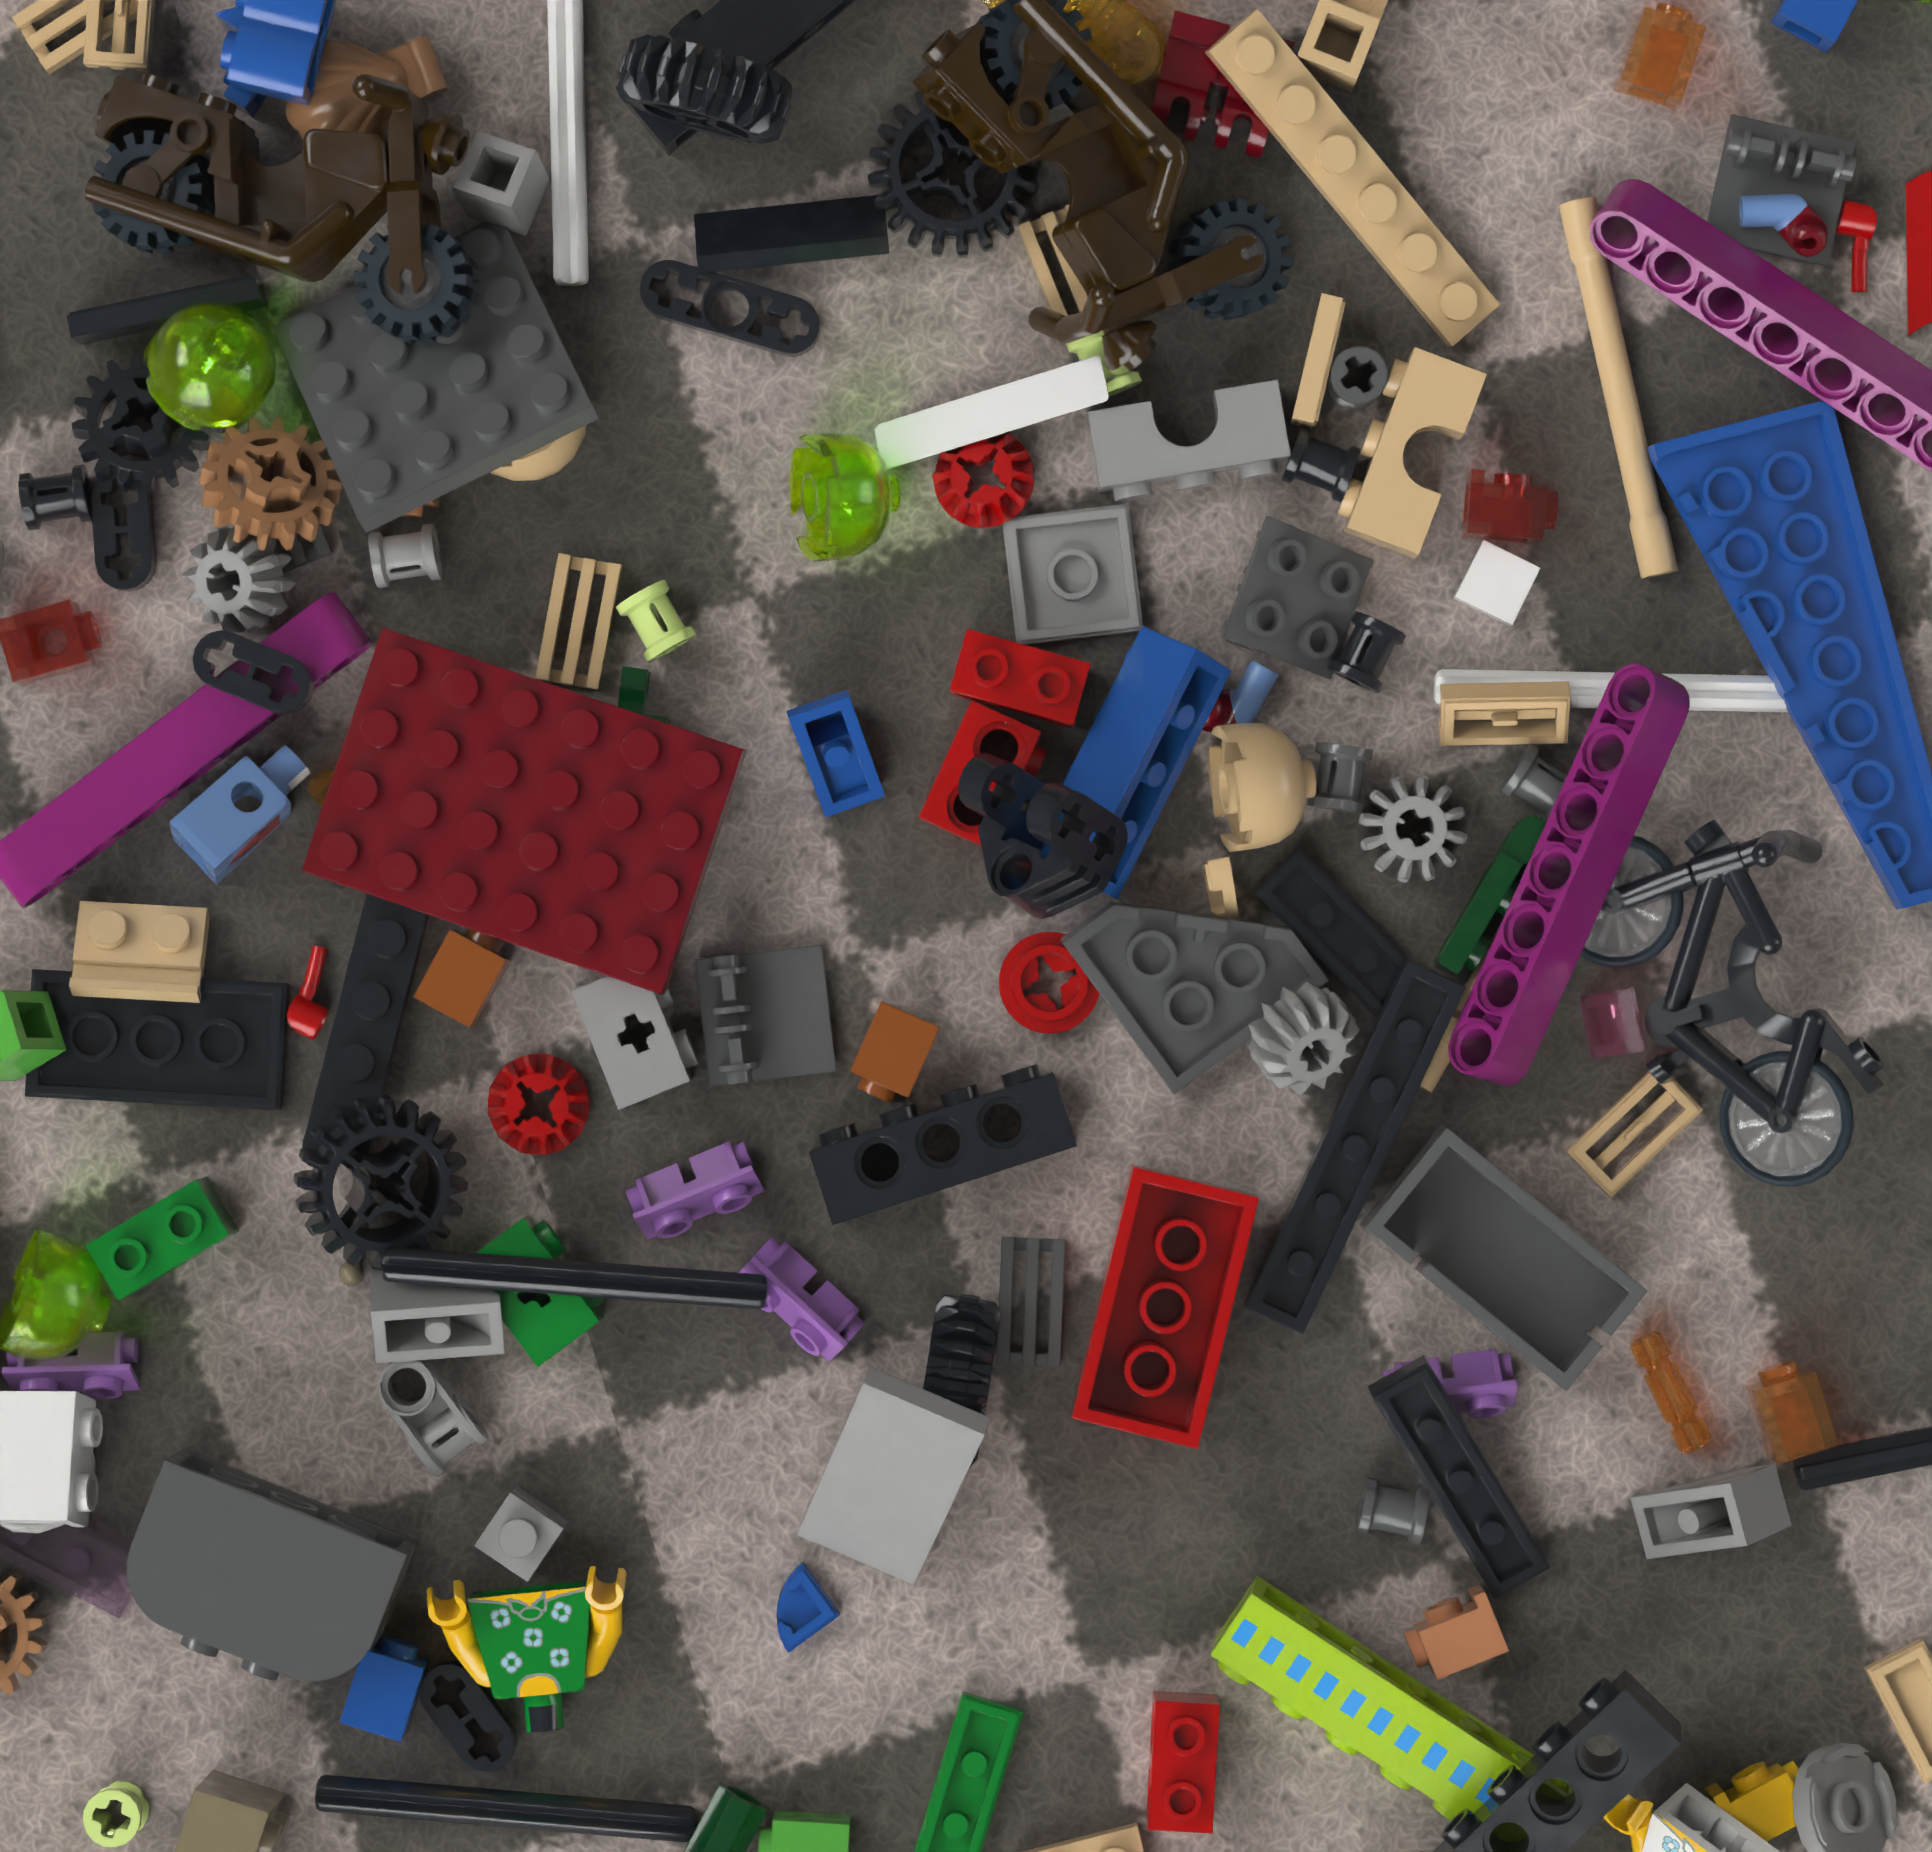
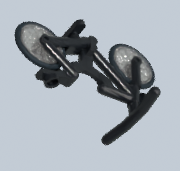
M1712 820L1695 831L1684 842L1694 857H1691L1687 862L1674 866L1670 858L1658 846L1642 837L1634 835L1580 956L1594 964L1609 968H1628L1647 962L1660 954L1671 942L1679 928L1684 909L1683 892L1698 887L1666 996L1658 998L1650 1004L1645 1015L1646 1030L1653 1041L1662 1046H1677L1680 1049L1675 1053L1656 1056L1646 1064L1647 1069L1660 1084L1678 1081L1688 1074L1689 1068L1686 1063L1693 1059L1726 1087L1719 1110L1720 1130L1724 1145L1731 1157L1747 1174L1761 1182L1778 1187H1798L1817 1181L1829 1174L1842 1160L1850 1145L1854 1129V1110L1849 1092L1840 1077L1827 1064L1820 1061L1823 1049L1831 1051L1840 1057L1868 1094L1876 1092L1884 1085L1876 1075L1884 1067V1063L1876 1050L1863 1037L1859 1036L1851 1043L1826 1010L1814 1008L1805 1011L1799 1018H1793L1778 1013L1764 1001L1756 985V960L1760 952L1767 955L1776 954L1782 947V937L1748 871L1750 867L1755 865L1763 868L1770 867L1783 855L1808 864L1817 862L1822 856L1823 849L1821 844L1813 838L1792 830L1768 831L1755 839L1743 843L1739 841L1732 843L1717 821ZM1726 886L1746 923L1733 940L1727 966L1729 988L1691 999ZM1743 1017L1762 1035L1792 1045L1790 1051H1774L1759 1055L1745 1064L1703 1028Z

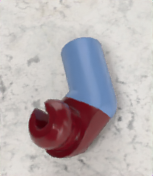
M1797 194L1740 196L1739 223L1741 228L1773 227L1787 244L1803 257L1816 256L1826 247L1827 226L1817 212L1801 196Z
M1251 660L1237 687L1221 691L1202 730L1212 733L1213 727L1252 723L1279 675Z

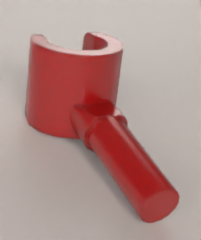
M1843 201L1836 233L1854 238L1851 248V292H1867L1869 241L1872 239L1877 225V214L1869 205L1854 201Z
M315 945L312 946L303 985H301L299 994L295 996L287 1011V1020L292 1030L311 1040L318 1036L330 1012L326 1007L313 1001L318 992L328 952L327 948Z

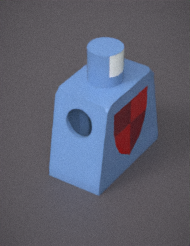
M286 745L281 747L260 768L250 758L245 756L169 822L173 840L218 885L291 815V802L286 795L310 774L309 769ZM243 796L256 797L262 803L253 812H243L234 806Z

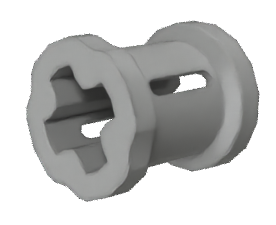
M433 523L424 524L421 531L385 537L379 531L369 533L368 542L371 567L375 584L378 588L389 587L391 580L428 575L431 581L442 579L439 541Z

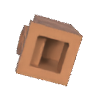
M1480 1585L1468 1589L1472 1599L1471 1602L1461 1605L1459 1598L1453 1597L1435 1603L1423 1610L1426 1620L1413 1624L1414 1629L1404 1632L1406 1642L1418 1669L1429 1665L1432 1673L1439 1680L1509 1652L1486 1592Z

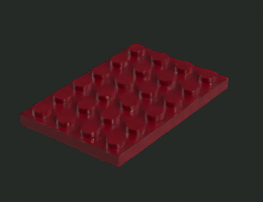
M382 627L301 871L665 995L747 750Z

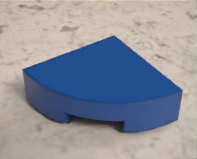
M804 1562L798 1565L786 1579L777 1603L778 1632L788 1653L840 1616L839 1610Z

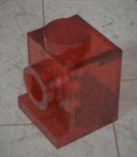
M1471 469L1466 474L1461 538L1538 544L1544 539L1545 529H1555L1558 512V492L1548 491V487L1532 486L1533 476L1516 473H1495L1494 483H1484L1485 470Z
M70 599L0 619V639L12 682L23 686L35 683L38 680L95 665L92 650L102 647L100 631L92 611L81 613L79 604ZM60 630L66 636V647L61 653L51 654L45 645L46 638L51 632Z

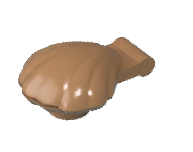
M429 36L413 39L379 54H375L347 40L340 42L326 40L310 105L287 101L286 115L290 125L299 132L303 142L306 132L316 128L377 134L385 138L388 133L387 124L393 109L359 99L353 92V82L356 77L362 74H369L403 84L422 100L446 92L448 86Z

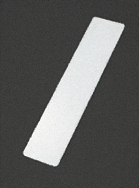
M1099 356L1087 358L880 423L874 431L882 469H891L1106 402L1109 395L1101 358Z

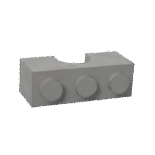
M1278 380L1214 390L1212 401L1215 413V429L1205 441L1188 447L1175 445L1167 441L1160 434L1155 424L1151 401L1088 411L1087 424L1099 493L1113 491L1115 501H1127L1151 496V484L1176 480L1178 491H1185L1215 485L1214 474L1239 470L1241 480H1251L1278 474L1277 463L1287 462L1291 456Z

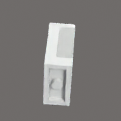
M0 1391V1523H61L72 1527L88 1526L89 1512L95 1510L99 1495L97 1476L95 1473H92L93 1448L99 1446L103 1433L102 1415L100 1410L96 1408L95 1399L76 1391Z

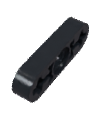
M663 260L654 263L645 271L641 278V299L647 310L661 320L786 357L801 356L809 352L818 341L820 335L818 315L813 306L802 298L715 272L699 273L698 267L674 260ZM669 274H676L679 276V286L683 290L698 294L699 281L711 283L702 297L701 318L688 316L694 308L693 302L674 298L670 307L660 306V296L652 290L654 282L664 283ZM726 291H735L742 294L749 304V311L745 320L739 325L732 327L719 324L712 316L714 300L718 295ZM759 299L772 302L766 312L767 315L786 319L790 314V310L801 312V323L809 327L807 335H796L793 338L792 344H787L781 341L782 333L780 329L763 323V335L761 337L749 334L759 317Z

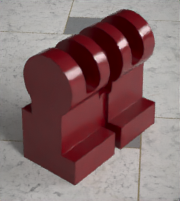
M1175 10L1152 111L1166 125L1170 109L1175 103L1187 105L1189 115L1182 139L1195 142L1199 124L1203 125L1209 115L1210 107L1204 106L1209 86L1223 88V90L1228 92L1223 110L1216 109L1214 127L1218 130L1213 147L1226 150L1233 122L1237 119H1245L1250 124V133L1244 155L1260 159L1269 133L1268 128L1205 53L1206 50L1229 31L1230 25ZM1283 39L1293 51L1296 42Z

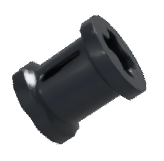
M1301 427L1281 481L1290 484L1294 479L1301 480L1331 492L1332 500L1341 503L1361 449L1351 446L1348 450L1327 444L1312 438L1310 430Z
M85 465L73 466L71 473L34 478L31 473L19 475L20 504L28 530L40 529L42 522L79 517L82 522L92 521V489Z
M1355 611L1351 619L1355 627L1339 660H1331L1327 669L1363 689L1378 694L1383 685L1379 677L1394 646L1402 645L1406 635L1387 623Z

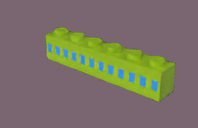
M1256 1576L1215 1638L1210 1655L1219 1660L1217 1665L1225 1675L1242 1685H1249L1250 1682L1256 1684L1271 1694L1273 1704L1291 1718L1303 1720L1306 1717L1326 1730L1325 1736L1343 1752L1350 1755H1357L1360 1752L1380 1765L1379 1771L1397 1787L1404 1790H1411L1414 1787L1433 1799L1435 1809L1450 1821L1466 1808L1475 1813L1490 1798L1487 1790L1500 1773L1511 1765L1520 1770L1534 1756L1531 1752L1259 1576ZM1549 1779L1538 1787L1546 1797L1551 1799H1563L1573 1792L1572 1787L1561 1779ZM1512 1822L1499 1824L1493 1829L1495 1835L1505 1842H1518L1527 1835L1520 1825Z

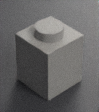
M477 131L453 189L468 217L507 227L509 231L526 236L548 187L550 178L536 150Z
M516 1485L474 1546L528 1582L569 1520Z

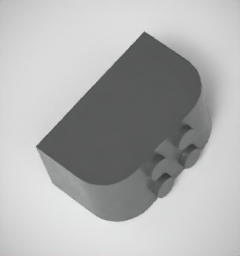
M182 1449L165 1459L128 1553L127 1580L131 1594L142 1612L159 1626L183 1635L180 1642L182 1646L211 1657H217L219 1650L243 1659L240 1666L242 1669L268 1680H277L280 1673L302 1681H324L338 1677L356 1666L382 1637L392 1616L420 1541L189 1450Z

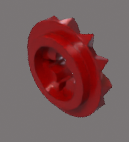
M1006 432L939 453V459L932 478L937 499L947 514L956 521L970 527L991 528L1010 521L1024 509L1033 492L1035 471L1027 449L1010 432ZM994 458L995 464L992 471L1005 489L1003 490L996 485L992 487L983 484L978 491L974 490L972 493L970 489L974 481L962 465L965 463L970 467L975 465L976 467L983 468L988 461H992Z
M1041 932L1024 938L1009 951L1000 969L999 991L1006 1010L1019 1024L1035 1032L1053 1034L1076 1027L1090 1015L1099 998V992L1060 941L1066 935L1063 933ZM1042 955L1045 964H1049L1053 972L1064 970L1066 973L1075 969L1077 975L1068 978V982L1060 986L1062 1009L1057 1010L1055 1002L1050 1001L1046 993L1038 995L1032 993L1027 996L1023 994V990L1030 988L1031 983L1039 979L1037 968L1040 966L1036 959L1038 956Z
M535 1053L516 1058L501 1069L489 1087L487 1114L498 1138L520 1153L548 1155L560 1151L570 1145L580 1135L587 1122L590 1100L586 1084L579 1072L571 1064L559 1057ZM521 1082L527 1089L531 1087L536 1093L544 1092L546 1089L551 1090L556 1085L561 1088L553 1095L554 1099L548 1105L553 1113L552 1118L558 1124L556 1127L549 1121L545 1122L540 1116L532 1117L529 1120L525 1119L520 1124L517 1123L516 1119L523 1114L521 1111L528 1104L523 1096L524 1091L519 1086Z

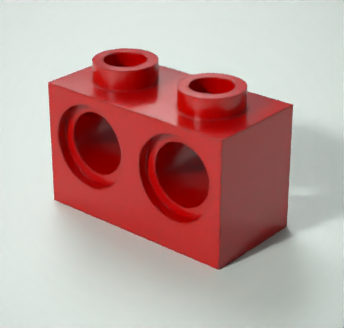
M967 629L951 683L950 695L1072 729L1091 663Z
M971 700L922 808L919 819L981 847L978 833L979 825L969 826L960 822L954 813V803L959 796L958 785L962 771L972 758L981 754L980 745L983 739L988 734L996 731L1011 735L1018 746V754L1012 763L1036 777L1048 750L1036 745L1041 731ZM991 782L989 787L991 792L994 790L996 783Z
M1153 1691L1146 1804L1148 1830L1213 1834L1220 1711L1217 1694Z

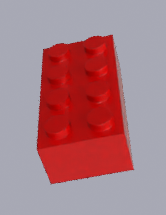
M1131 1164L1071 1409L1073 1419L1198 1449L1259 1201L1258 1196Z

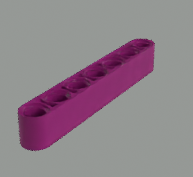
M1628 179L1619 182L1612 189L1590 226V239L1602 255L1922 467L1932 471L1931 369L1651 184L1642 180Z
M335 591L313 602L260 644L294 657L304 663L312 673L314 690H316L362 655L373 644V641ZM238 659L225 670H232L246 676L251 664ZM287 666L282 675H275L261 669L256 680L275 689L273 700L281 703L285 694L296 696L300 689V684L292 680L294 669ZM225 670L218 674L216 678L221 679V676L225 672ZM205 684L0 840V880L22 909L32 905L283 714L270 711Z
M1639 664L1623 666L1609 681L1451 1035L1448 1045L1449 1058L1453 1067L1460 1073L1506 1087L1519 1082L1529 1070L1687 718L1690 708L1689 694L1685 686L1678 681Z

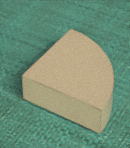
M1224 857L1205 861L1202 869L1211 916L1238 919V907L1230 858Z

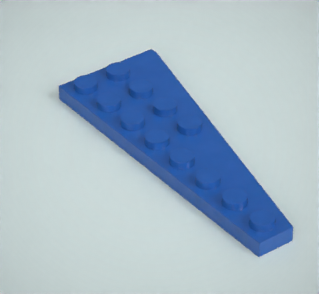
M1819 401L1659 442L1647 447L1652 464L1769 678L1773 681L1778 694L1784 699L1787 711L1896 910L1932 901V772L1834 408L1824 401Z

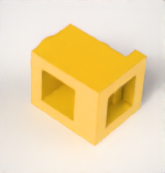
M1794 1761L1782 1767L1776 1763L1769 1768L1765 1762L1752 1764L1731 1778L1734 1787L1725 1792L1716 1782L1704 1788L1713 1803L1766 1842L1796 1826L1793 1815L1792 1793L1798 1767Z

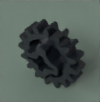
M139 353L131 355L130 368L126 370H121L119 365L113 360L106 362L109 378L103 382L99 378L89 375L86 382L93 395L92 398L76 397L74 401L76 412L86 418L71 423L74 437L86 440L78 447L83 462L98 459L94 468L96 477L100 481H104L113 473H116L119 489L125 493L130 489L134 480L142 481L147 495L154 494L155 479L164 477L173 488L179 486L176 470L183 466L185 469L196 473L199 469V464L193 450H208L211 443L209 435L199 430L213 425L211 410L198 408L207 400L204 388L200 385L187 389L191 377L189 370L184 366L176 370L172 375L168 374L165 356L159 355L154 361L152 368L143 366ZM138 387H153L163 391L154 393ZM115 398L117 403L113 415L102 421L103 427L100 428L103 413L108 404ZM143 415L148 423H152L153 428L142 432L140 427L133 424L132 420ZM185 420L183 434L179 442L171 450L169 442L172 432L182 427L181 421ZM130 454L147 459L148 461H133L123 457Z

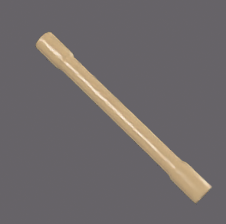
M1586 197L1559 205L1570 259L1576 268L1629 507V527L1641 579L1676 572L1679 569L1667 516L1661 507L1652 462L1647 449L1648 444L1607 257L1595 248L1590 239V226L1599 211L1596 197Z

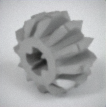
M234 526L233 529L223 527L212 530L207 534L206 543L197 544L189 550L198 566L188 568L182 575L196 584V591L190 595L187 601L195 605L205 604L202 622L209 623L210 625L221 623L223 631L237 634L245 632L246 629L251 631L267 628L269 624H272L271 616L280 615L289 608L281 592L291 590L297 583L283 576L282 568L289 563L292 557L284 553L274 554L277 538H270L269 545L265 551L259 550L257 536L248 534L240 543L233 541Z
M1418 775L1416 777L1412 796H1408L1405 782L1400 776L1392 778L1390 780V789L1395 802L1390 801L1382 792L1374 790L1368 798L1374 806L1383 811L1382 816L1362 813L1358 818L1360 825L1378 828L1379 833L1377 836L1367 837L1360 841L1361 850H1372L1383 845L1386 851L1376 859L1373 867L1378 872H1383L1395 858L1399 859L1396 879L1402 883L1408 882L1412 872L1413 861L1417 862L1419 873L1424 881L1434 879L1435 869L1430 856L1433 855L1442 865L1452 867L1456 863V858L1442 846L1444 841L1452 844H1464L1467 840L1466 833L1447 830V822L1459 820L1466 815L1464 808L1455 807L1443 813L1439 806L1452 793V790L1446 785L1436 790L1431 799L1425 798L1429 786L1428 777L1425 775ZM1406 811H1411L1415 820L1425 818L1428 823L1429 832L1420 834V837L1425 841L1418 847L1414 846L1410 838L1400 840L1397 835L1396 825L1399 826L1405 823L1400 816Z
M1306 981L1296 993L1282 987L1280 1000L1274 1004L1261 1003L1264 1017L1248 1024L1253 1039L1247 1047L1251 1052V1058L1271 1084H1275L1279 1089L1288 1087L1301 1095L1311 1083L1325 1089L1327 1077L1333 1072L1345 1074L1342 1061L1358 1053L1354 1038L1360 1030L1356 1025L1355 1018L1346 1008V1004L1335 992H1331L1327 987L1320 990Z

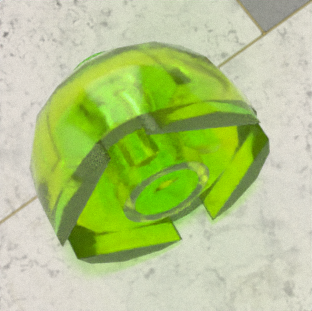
M208 302L188 305L166 319L145 348L144 360L148 358L147 365L150 372L146 379L149 393L164 413L184 427L199 431L203 426L223 428L219 433H225V429L230 425L238 429L247 424L249 418H253L260 410L275 383L276 357L269 335L257 319L240 307L227 303Z
M829 432L803 434L800 439L807 444V447L793 450L789 473L791 515L802 506L806 520L808 536L796 537L799 548L805 557L812 561L841 560L858 556L879 541L887 529L891 512L898 510L900 504L898 479L895 474L888 473L885 461L874 447L856 436Z
M40 1229L39 1231L35 1230L23 1251L12 1279L17 1284L11 1303L5 1301L0 1320V1350L25 1359L48 1361L63 1358L76 1350L81 1345L88 1331L96 1334L101 1332L108 1316L111 1297L101 1295L102 1273L90 1253L81 1244L54 1232Z

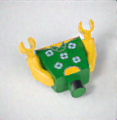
M591 1566L588 1571L587 1580L476 1591L468 1598L469 1609L466 1607L464 1583L461 1580H454V1598L450 1600L438 1599L435 1597L432 1587L427 1589L428 1615L432 1622L441 1626L451 1651L477 1684L491 1687L495 1699L523 1697L527 1732L559 1730L565 1727L561 1693L585 1690L589 1677L596 1676L604 1671L622 1635V1600L627 1577L624 1568H618L617 1580L614 1583L599 1581L595 1576L596 1566Z

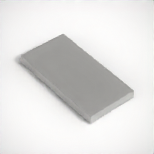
M870 1367L797 1535L914 1585L985 1436L991 1418Z

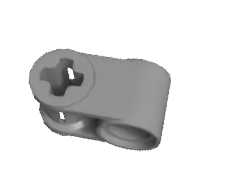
M431 1360L390 1362L382 1371L378 1381L380 1400L404 1432L415 1454L435 1477H439L446 1472L445 1464L474 1443L483 1445L490 1440L487 1431L472 1409L460 1395L455 1393ZM402 1368L417 1370L426 1382L425 1394L420 1398L412 1400L400 1397L392 1386V1377L395 1371ZM453 1428H458L457 1431L440 1443L435 1442Z

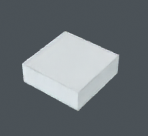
M1483 540L1467 569L1454 599L1508 626H1512L1538 575L1540 567Z

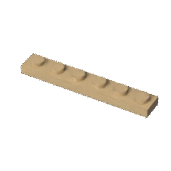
M1258 9L1252 10L1205 51L1211 61L1447 346L1453 347L1500 306V303Z

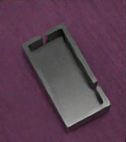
M1441 1125L1360 1223L1362 1227L1410 1265L1417 1256H1420L1422 1259L1414 1268L1565 1391L1570 1388L1603 1347L1598 1341L1586 1334L1590 1327L1594 1324L1600 1330L1612 1336L1648 1291L1456 1134Z

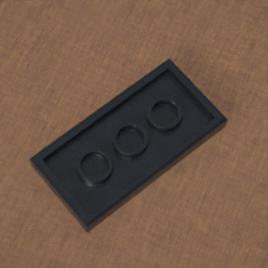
M32 969L31 991L49 993L66 1051L26 1074L25 1097L282 1110L289 983L201 978L200 1003L72 996L69 982L73 971Z

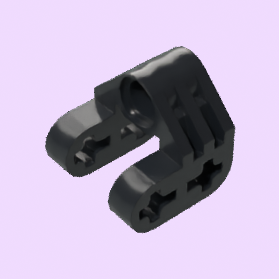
M989 753L976 755L963 769L958 785L959 797L966 807L983 817L978 827V833L988 882L996 894L1031 916L1044 919L1061 913L1104 892L1127 845L1128 831L1126 824L1121 818L1078 791L1055 782L1044 784L1017 765ZM993 781L994 783H996V786L994 790L991 792L989 790V787L991 782ZM1025 802L1027 803L1026 810L1023 812L1020 809L1023 803ZM1060 812L1064 813V816L1061 819V821H1058L1057 819ZM1095 833L1093 841H1089L1091 834ZM1044 844L1051 847L1048 855L1041 851Z

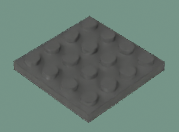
M484 222L454 237L472 255L474 262L471 265L479 272L480 283H473V290L479 293L477 305L469 303L466 308V312L472 316L466 324L458 320L452 326L457 333L449 338L440 334L435 336L437 343L424 344L420 340H415V344L404 342L398 337H393L371 322L364 314L367 310L358 304L355 293L361 292L359 285H355L272 326L356 517L366 533L599 419L507 227ZM407 271L403 275V280L405 281L403 296L396 292L401 302L396 298L395 302L400 309L413 310L406 306H417L407 296ZM428 283L422 290V304L427 303L431 299L429 294L431 286Z

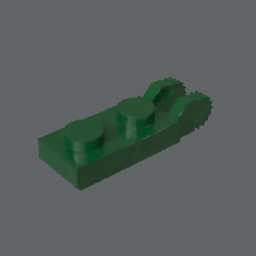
M1527 815L1526 819L1521 818L1520 822L1516 821L1515 826L1511 827V833L1506 835L1435 956L1433 962L1436 968L1452 977L1459 975L1463 966L1471 971L1475 970L1492 941V938L1483 932L1495 911L1505 916L1520 883L1515 877L1522 866L1528 865L1546 822L1543 820V817L1538 818L1536 815L1533 817Z

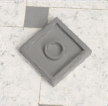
M1129 504L1018 516L1002 524L1017 643L1031 645L1140 631L1143 622Z

